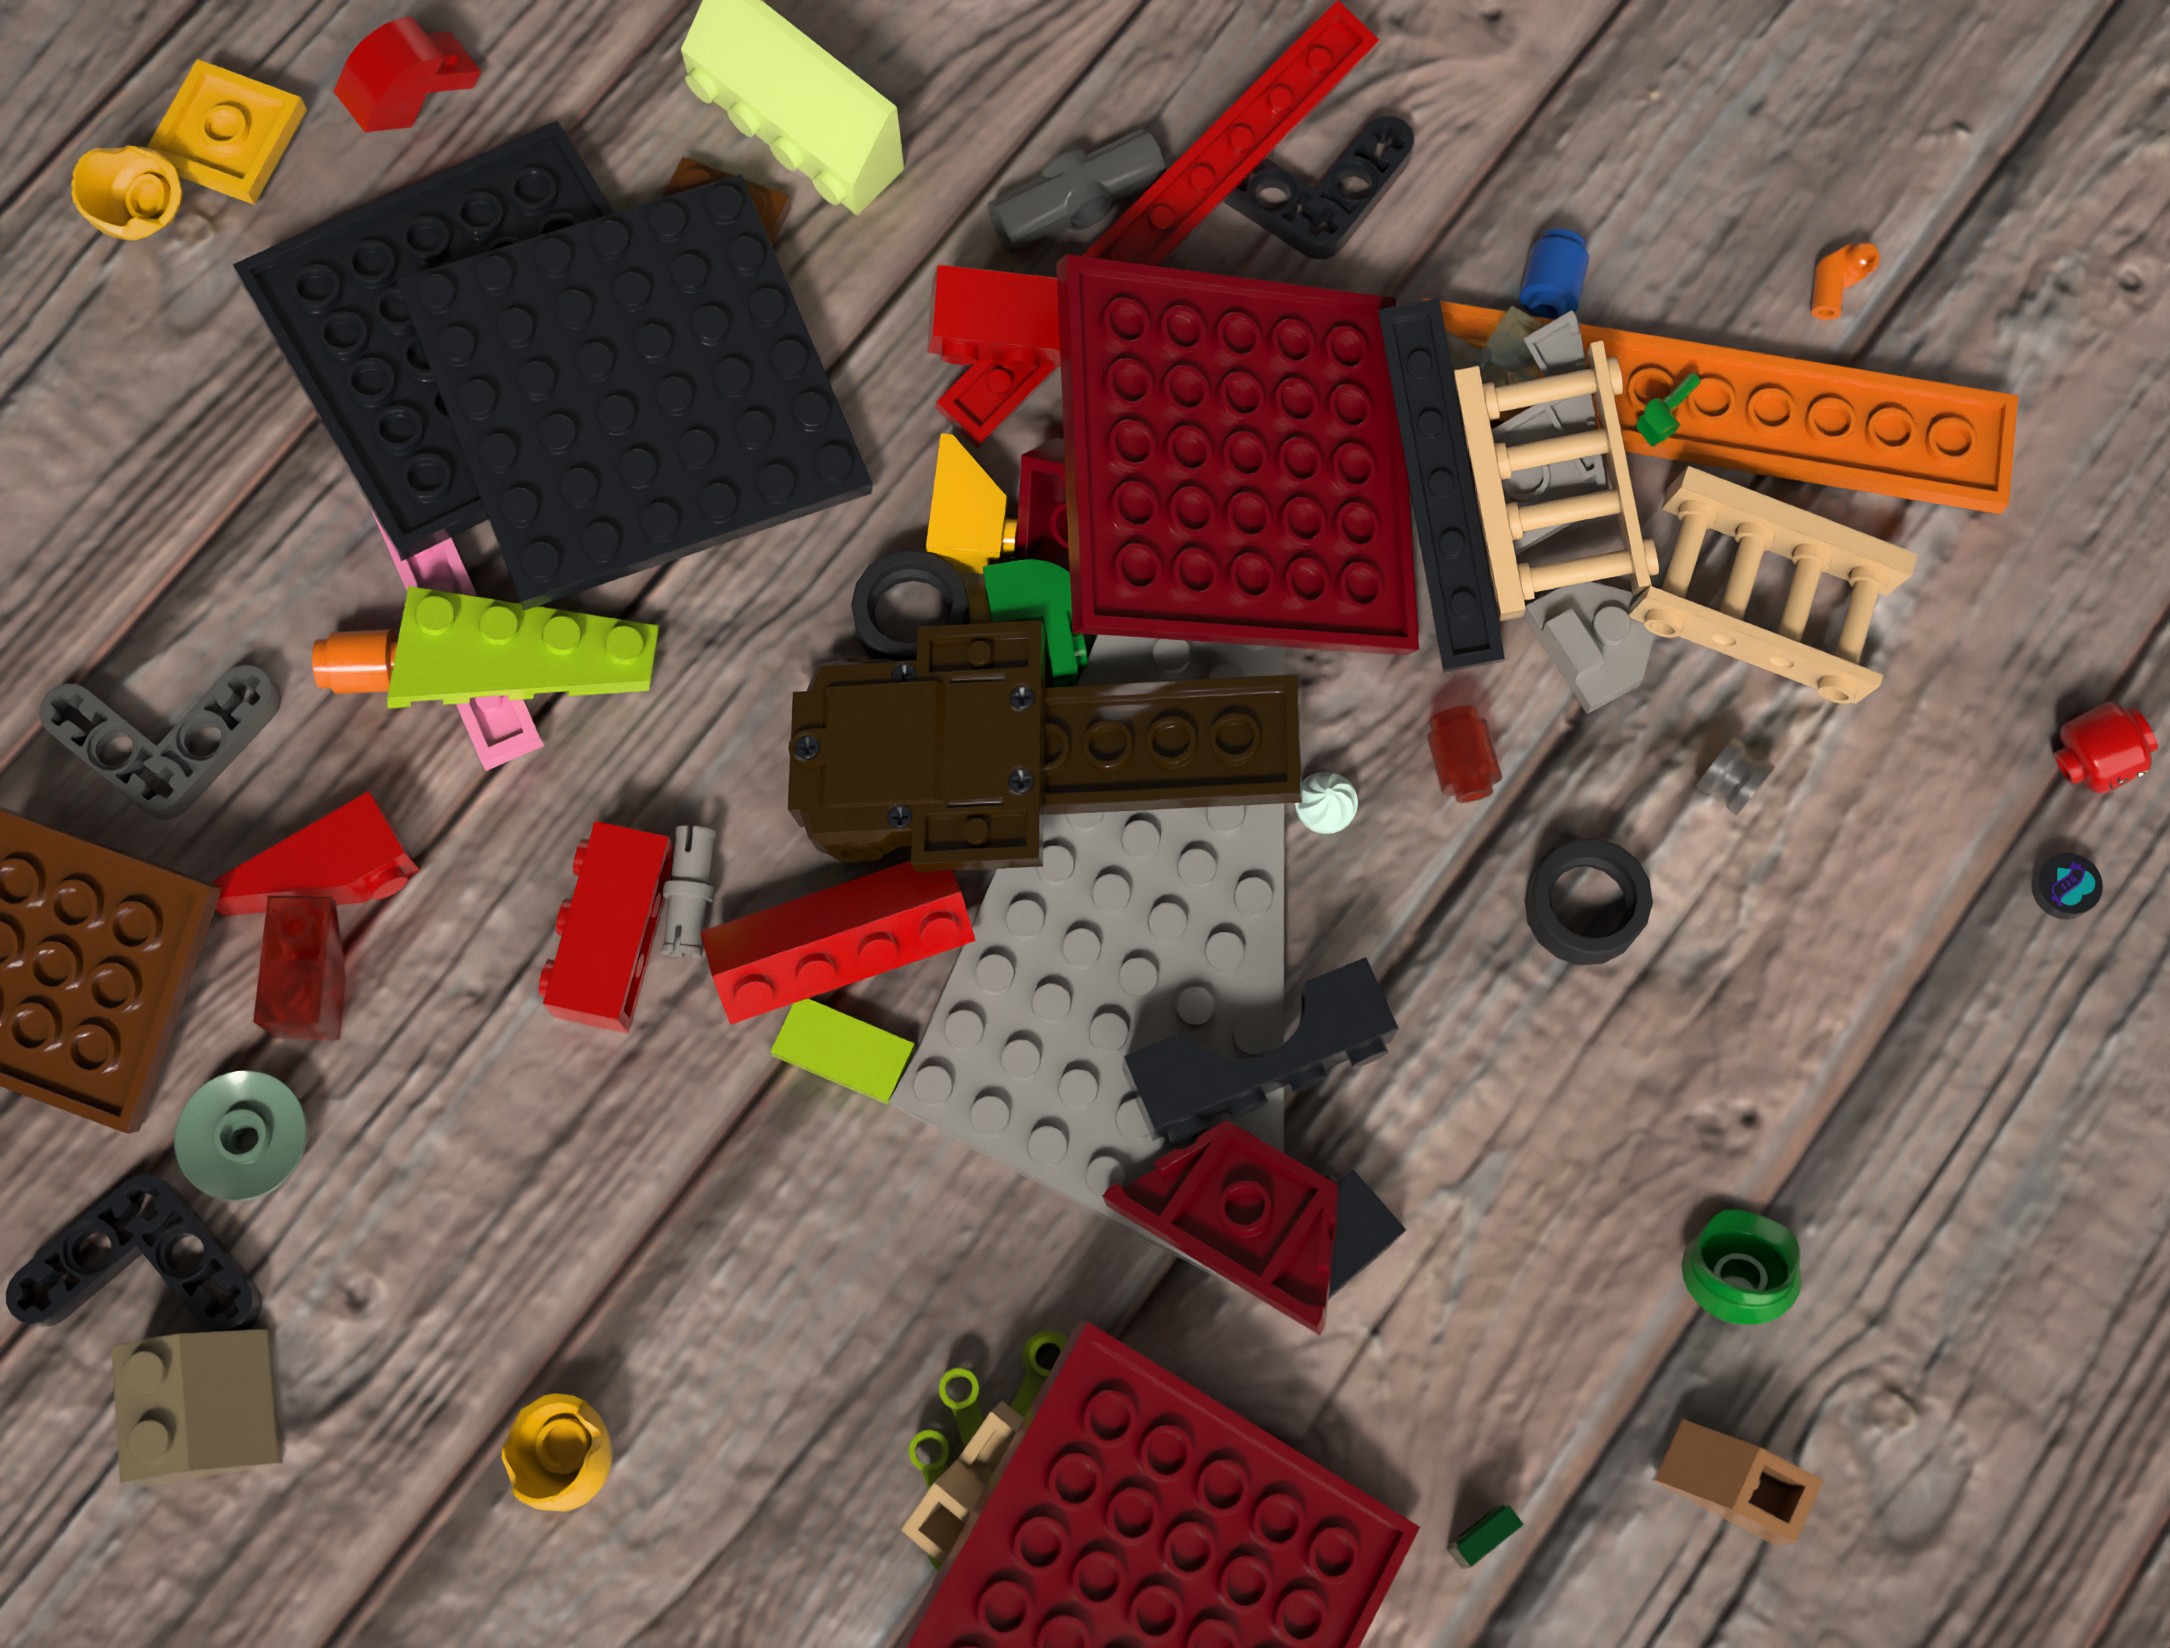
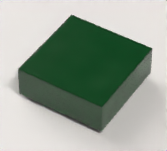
M1510 1505L1496 1506L1448 1544L1449 1548L1447 1551L1461 1569L1471 1568L1524 1524Z

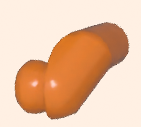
M1862 241L1857 244H1847L1818 262L1814 277L1812 316L1820 320H1833L1841 316L1844 290L1863 280L1868 273L1874 272L1879 266L1880 255L1872 243Z

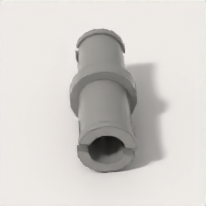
M678 826L675 828L676 841L671 881L664 882L663 897L669 900L661 953L684 958L685 953H688L689 958H701L703 950L700 931L704 930L706 905L714 900L715 888L709 885L716 831L693 826V832H689L688 826Z

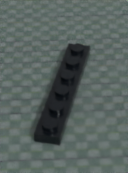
M1436 298L1378 310V317L1442 671L1444 673L1504 662V651L1440 300Z

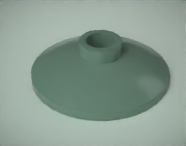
M256 1071L226 1073L201 1086L183 1107L174 1135L176 1158L186 1178L200 1191L214 1198L238 1202L256 1199L281 1186L298 1167L307 1144V1118L298 1097L287 1085L277 1078ZM249 1129H256L258 1133L256 1145L250 1150L241 1151L239 1148V1138L242 1133Z

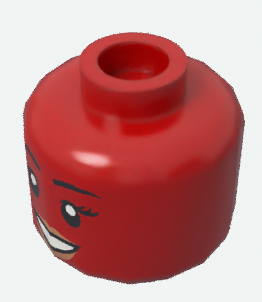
M2107 702L2062 725L2060 729L2062 749L2054 752V758L2061 773L2070 785L2073 786L2082 782L2093 793L2104 794L2146 774L2152 765L2151 753L2158 750V744L2150 725L2136 707L2132 706L2125 709L2116 702Z

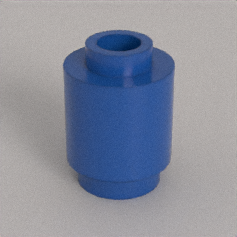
M1551 229L1545 231L1540 236V240L1533 244L1519 296L1521 304L1532 316L1558 319L1571 310L1574 313L1577 311L1589 264L1586 242L1579 234L1567 229Z

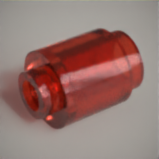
M1471 705L1450 708L1433 715L1429 719L1431 731L1427 735V740L1441 793L1446 796H1455L1458 803L1475 802L1492 795V786L1500 782L1503 776L1488 721L1480 718L1478 708Z

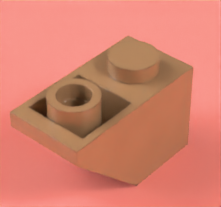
M1684 1419L1679 1420L1652 1479L1657 1484L1774 1546L1796 1544L1824 1481L1759 1446Z

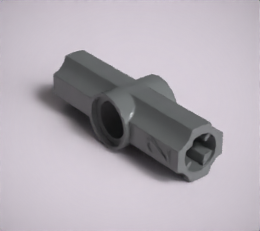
M1140 129L1088 155L1082 150H1071L1061 154L1045 167L1040 178L988 202V213L1002 244L1013 252L1067 225L1073 230H1083L1093 226L1108 215L1113 208L1114 202L1154 184L1166 172V165L1163 161L1160 147L1152 134Z

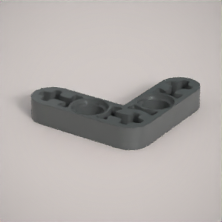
M253 665L234 667L213 685L157 746L89 690L78 684L60 685L48 692L41 702L39 716L42 725L50 734L143 811L156 819L169 820L179 817L187 811L274 718L280 707L281 696L279 688L264 670ZM246 687L252 691L256 690L261 698L253 706L248 702H242L237 696L242 688ZM71 705L73 708L78 709L81 714L96 726L89 735L71 721L66 720L62 715L67 707ZM221 709L239 723L233 730L221 716L217 715ZM208 727L220 730L222 736L221 743L215 752L204 757L195 756L191 753V740L197 732ZM118 737L131 739L133 749L127 761L117 766H107L103 763L102 753L108 742ZM146 767L162 781L169 783L174 789L169 797L165 799L161 795H156L155 791L138 777L144 772Z

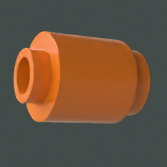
M385 629L332 632L328 639L315 640L312 650V667L317 686L320 689L331 688L335 694L388 692L398 643L395 631Z

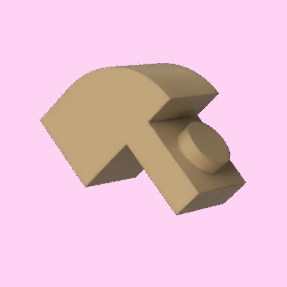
M1003 1401L989 1413L959 1458L934 1482L901 1530L942 1565L1024 1420L1022 1416Z

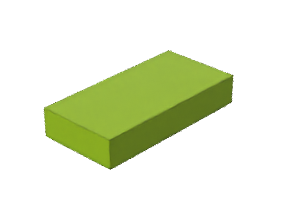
M807 998L792 1004L770 1052L773 1057L890 1106L889 1100L901 1081L916 1047L913 1042Z

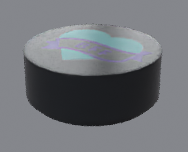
M2062 853L2053 856L2037 869L2032 880V893L2035 901L2044 912L2058 919L2067 920L2082 916L2098 903L2103 891L2102 878L2095 865L2087 858L2074 853Z

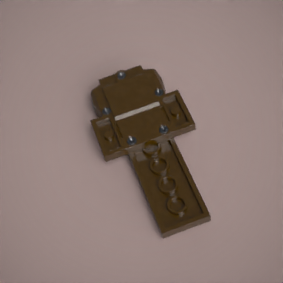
M1042 620L918 627L917 660L894 661L885 658L853 657L842 661L819 664L814 671L807 691L793 692L791 740L788 746L790 754L788 811L800 827H805L808 838L818 851L842 862H875L880 860L883 854H887L902 846L912 845L911 865L916 873L943 870L961 871L1043 867L1044 815L1302 803L1298 674L1045 688V628Z

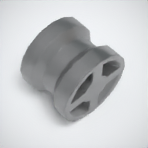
M1734 736L1696 786L1705 793L1716 792L1725 799L1726 808L1737 816L1775 766L1766 759L1755 760L1746 753L1745 744Z

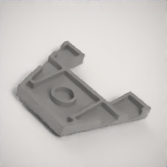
M1572 310L1524 338L1544 377L1588 369L1580 324ZM1592 393L1533 405L1492 429L1494 444L1505 442L1507 448L1598 429ZM1603 454L1511 472L1510 479L1501 480L1505 504L1516 502L1518 508L1609 490ZM1574 522L1523 532L1522 539L1513 540L1515 555L1520 554Z

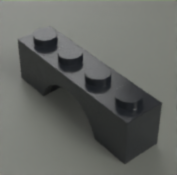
M1364 957L1306 981L1301 994V1018L1298 1028L1282 1046L1266 1055L1251 1059L1222 1057L1200 1046L1184 1031L1123 1056L1122 1070L1152 1140L1154 1141L1168 1135L1171 1143H1176L1201 1133L1208 1128L1205 1119L1229 1110L1232 1118L1246 1115L1268 1103L1265 1095L1287 1085L1290 1086L1293 1093L1300 1092L1326 1080L1329 1077L1326 1069L1349 1060L1352 1067L1357 1068L1383 1057L1389 1052L1386 1044L1392 1042L1399 1028L1369 962Z

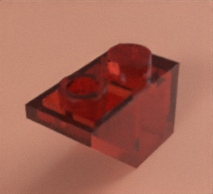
M268 895L253 1022L275 1039L340 1040L346 974L336 900L333 897Z

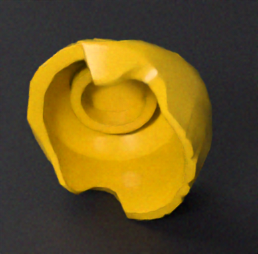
M131 145L122 148H94L78 160L72 174L71 187L73 189L71 195L79 212L99 231L116 239L135 241L147 238L159 229L170 225L181 205L183 193L178 171L168 158L155 149Z
M558 1393L543 1395L520 1410L511 1424L501 1453L502 1461L512 1484L511 1492L523 1503L543 1511H570L589 1502L607 1481L613 1457L610 1435L600 1414L586 1401L574 1395Z

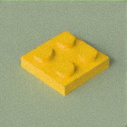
M197 59L147 148L158 150L168 158L178 171L179 177L255 205L307 108L302 98L297 95Z

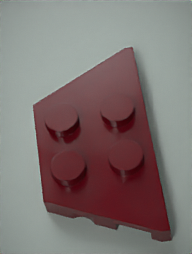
M1225 1120L1199 1135L1193 1145L1184 1149H1175L1154 1161L1156 1166L1154 1170L1123 1188L1118 1182L1109 1187L1102 1197L1106 1206L1319 1336L1324 1330L1340 1201L1338 1184Z

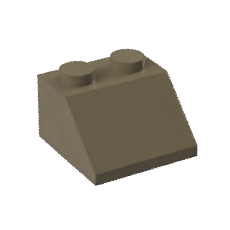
M270 1330L180 1333L111 1345L120 1483L152 1487L282 1464Z

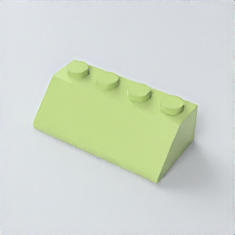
M762 0L702 1L681 48L687 71L685 80L689 88L703 102L709 104L714 101L726 110L732 123L748 137L757 135L767 143L775 158L790 171H795L798 168L812 179L817 191L829 203L836 206L842 203L858 216L904 170L897 107Z

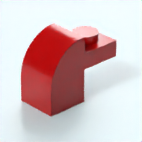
M409 16L390 21L367 35L349 55L333 92L364 132L412 128L427 93L474 89L481 70L450 31L424 33L413 17Z

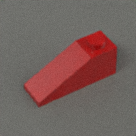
M367 791L211 881V883L222 886L215 910L222 916L365 903L372 898L383 899L401 890L407 884V878L420 870L384 808Z

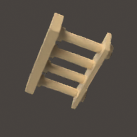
M1603 341L1590 343L1587 354L1589 369L1494 387L1493 382L1482 384L1479 366L1454 371V383L1499 622L1523 617L1526 610L1524 601L1534 599V592L1629 574L1634 596L1643 594L1651 586L1650 576L1659 574L1654 541L1652 538L1642 540L1614 395L1623 393L1620 366L1617 357L1606 358ZM1594 393L1601 429L1507 448L1505 442L1495 444L1493 442L1489 420L1499 419V412ZM1603 453L1606 454L1612 489L1519 508L1516 502L1505 504L1501 480L1510 479L1511 472ZM1612 514L1618 515L1624 550L1532 568L1529 567L1528 562L1517 564L1513 540L1522 539L1523 532Z
M1687 466L1668 487L1661 510L1677 515L1682 522L1662 589L1649 586L1630 606L1629 617L1644 623L1645 628L1656 635L1668 638L1679 636L1818 689L1817 692L1821 697L1835 703L1856 704L1880 687L1883 674L1859 666L1858 663L1878 594L1887 596L1910 578L1913 574L1918 554ZM1710 528L1734 537L1736 542L1740 544L1719 612L1685 599L1706 529ZM1767 550L1792 559L1793 564L1797 566L1777 634L1743 621L1763 552ZM1823 572L1849 581L1850 586L1854 588L1834 656L1800 643L1819 578Z

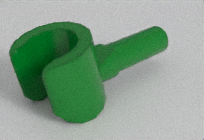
M1689 373L1662 400L1660 397L1651 400L1646 405L1644 414L1637 419L1636 428L1650 446L1654 447L1662 443L1680 427L1681 424L1671 412L1676 410L1700 384V378L1696 374Z

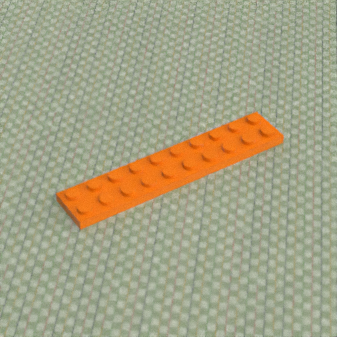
M1423 298L1422 301L1431 300V299ZM1440 301L1453 377L1456 370L1479 366L1482 384L1493 382L1494 387L1545 378L1524 338L1556 319ZM1580 324L1588 369L1587 354L1590 343L1603 341L1606 358L1617 357L1623 393L1614 395L1625 452L2002 514L2009 505L2019 395ZM1689 373L1696 374L1700 378V384L1676 410L1671 412L1681 424L1680 427L1662 443L1654 447L1650 446L1636 428L1637 419L1644 414V409L1651 400L1658 397L1662 400ZM1592 393L1593 402H1594V407H1595V413H1596V418H1597L1598 429H1601V428H1600V423H1599V418H1598V413H1597V408H1596V403H1595V398H1594V393ZM1532 406L1499 412V419L1489 420L1491 430Z

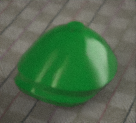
M1737 1209L1724 1210L1712 1217L1702 1231L1687 1245L1681 1263L1682 1276L1691 1296L1710 1315L1723 1322L1735 1325L1753 1326L1763 1324L1785 1314L1798 1298L1802 1285L1799 1265L1801 1250L1796 1236L1778 1222L1748 1211Z

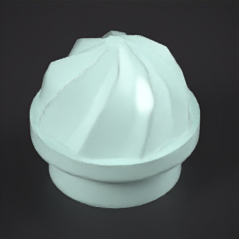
M1318 772L1310 775L1302 782V803H1295V810L1298 818L1307 828L1318 833L1331 834L1343 830L1352 822L1357 811L1358 798L1352 784L1343 776L1333 772Z

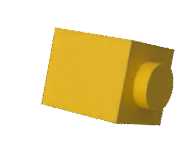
M941 433L926 549L927 552L933 553L950 563L956 572L983 574V566L1003 563L1004 555L1015 556L1018 519L1008 518L1007 496L953 434Z

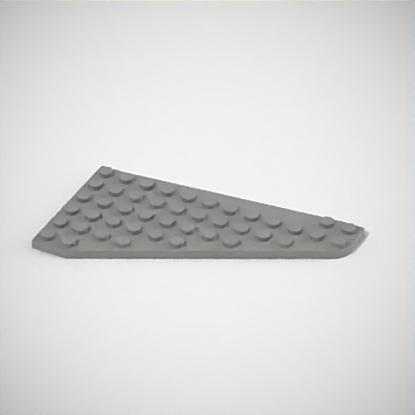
M1098 635L1087 659L1088 667L1083 668L1076 686L1285 675V647ZM1284 803L1044 815L1043 867L996 869L972 925L976 941L963 945L921 1045L889 1102L892 1107L1235 1287L1236 1284L1106 1206L1102 1196L1109 1187L1119 1182L1123 1188L1156 1168L1154 1161L1175 1149H1184L1193 1145L1199 1135L1225 1120L1284 1153V1087L1265 1094L1268 1103L1251 1113L1232 1118L1229 1110L1205 1119L1208 1128L1201 1133L1183 1141L1171 1143L1168 1135L1154 1141L1152 1140L1122 1070L1123 1056L1184 1031L1206 1050L1231 1059L1260 1057L1284 1044Z

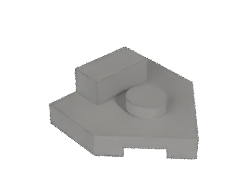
M1591 581L1560 587L1526 605L1524 613L1525 619L1587 714L1637 688L1644 679L1654 633L1648 631L1644 623L1634 620L1628 615L1630 606L1641 594L1633 596V592Z

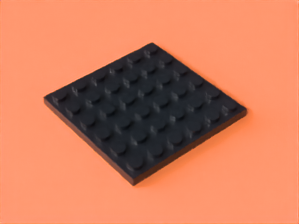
M557 120L233 264L239 281L401 562L487 521L488 518L401 297L396 279L615 213Z
M742 174L396 279L401 297L523 611L872 494L873 483Z

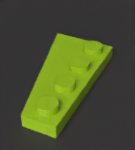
M408 586L387 695V708L411 707V702L442 700L443 705L470 703V698L508 695V700L534 699V693L564 691L568 696L649 691L659 625L539 606L523 611L520 603Z

